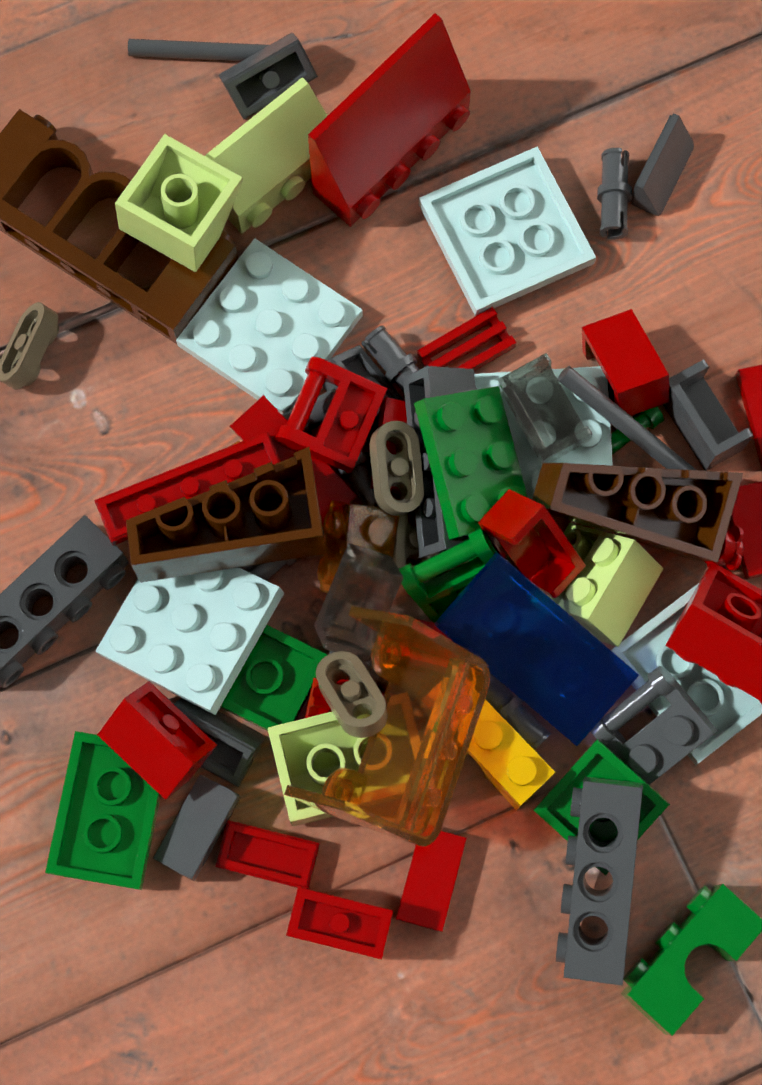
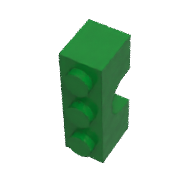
M724 884L715 885L711 890L704 885L686 905L691 913L681 925L678 926L673 921L656 939L655 944L660 949L647 963L641 958L624 976L623 980L628 986L621 994L665 1035L673 1036L704 1000L689 984L685 975V962L690 952L698 946L705 945L714 949L726 961H737L762 932V918Z

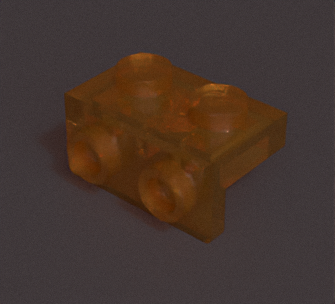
M332 500L323 523V531L326 536V554L321 558L317 571L320 591L340 598L389 601L393 554L399 516L390 515L379 506L351 504Z

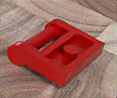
M311 357L305 368L307 378L286 425L280 426L275 440L280 445L292 450L300 451L310 447L312 457L351 473L388 388L325 359ZM324 382H329L337 386L318 433L314 437L303 431Z

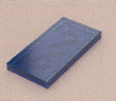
M497 552L434 623L441 632L576 746L582 742L639 676L638 673Z

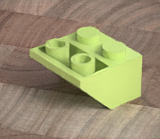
M569 523L564 531V535L581 557L586 567L557 598H552L531 587L525 600L579 633L619 647L664 568L634 539Z

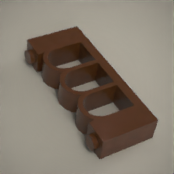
M19 109L0 133V231L177 344L176 339L238 260L233 238L225 231H222L219 240L197 272L171 259L146 292L117 273L120 266L138 244L139 240L118 229L96 259L67 241L95 204L107 198H119L131 180L116 172H97L93 174L86 154L77 145L65 140H58L55 134L57 132L56 128L44 117L37 114L31 117ZM58 167H70L78 170L81 173V178L77 186L46 226L18 210L19 206L48 171Z

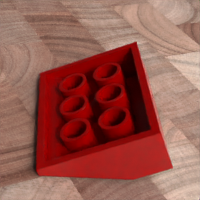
M436 13L308 134L313 194L350 227L360 217L367 219L379 206L380 198L390 188L393 190L398 189L409 177L410 168L420 159L423 161L429 159L438 149L441 142L440 139L449 130L455 132L460 129L470 115L471 90L444 22Z

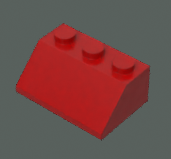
M711 562L675 624L665 646L674 650L683 660L698 664L717 675L724 684L741 689L758 699L762 704V590L716 563Z

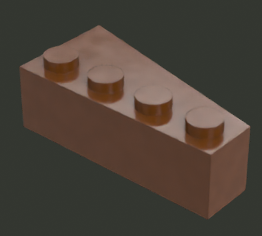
M310 447L293 453L294 457L273 465L270 462L254 469V473L227 483L225 480L209 487V491L190 499L183 497L126 520L131 566L140 583L326 554Z
M542 463L532 500L544 505L551 515L604 532L634 539L639 543L686 558L718 563L743 473L574 463Z

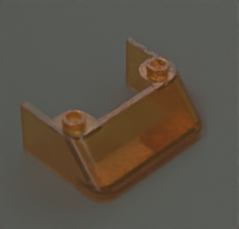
M351 606L350 617L378 632L371 651V660L375 673L389 682L384 694L388 713L387 722L380 732L369 737L358 772L347 768L335 770L327 778L321 794L287 785L284 795L345 821L419 846H428L436 840L442 829L489 689L490 671L483 659L411 616Z

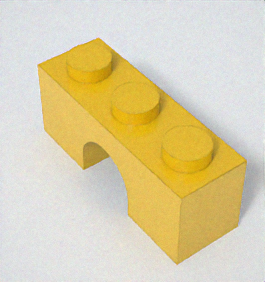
M456 668L421 700L420 709L451 742L454 740L466 750L484 771V777L516 810L556 773Z

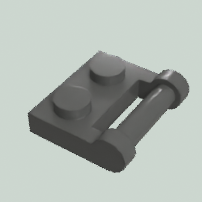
M658 666L649 673V680L606 716L599 714L589 723V729L594 737L598 738L649 785L718 731L670 672L662 666ZM660 695L666 697L671 706L628 741L618 731Z

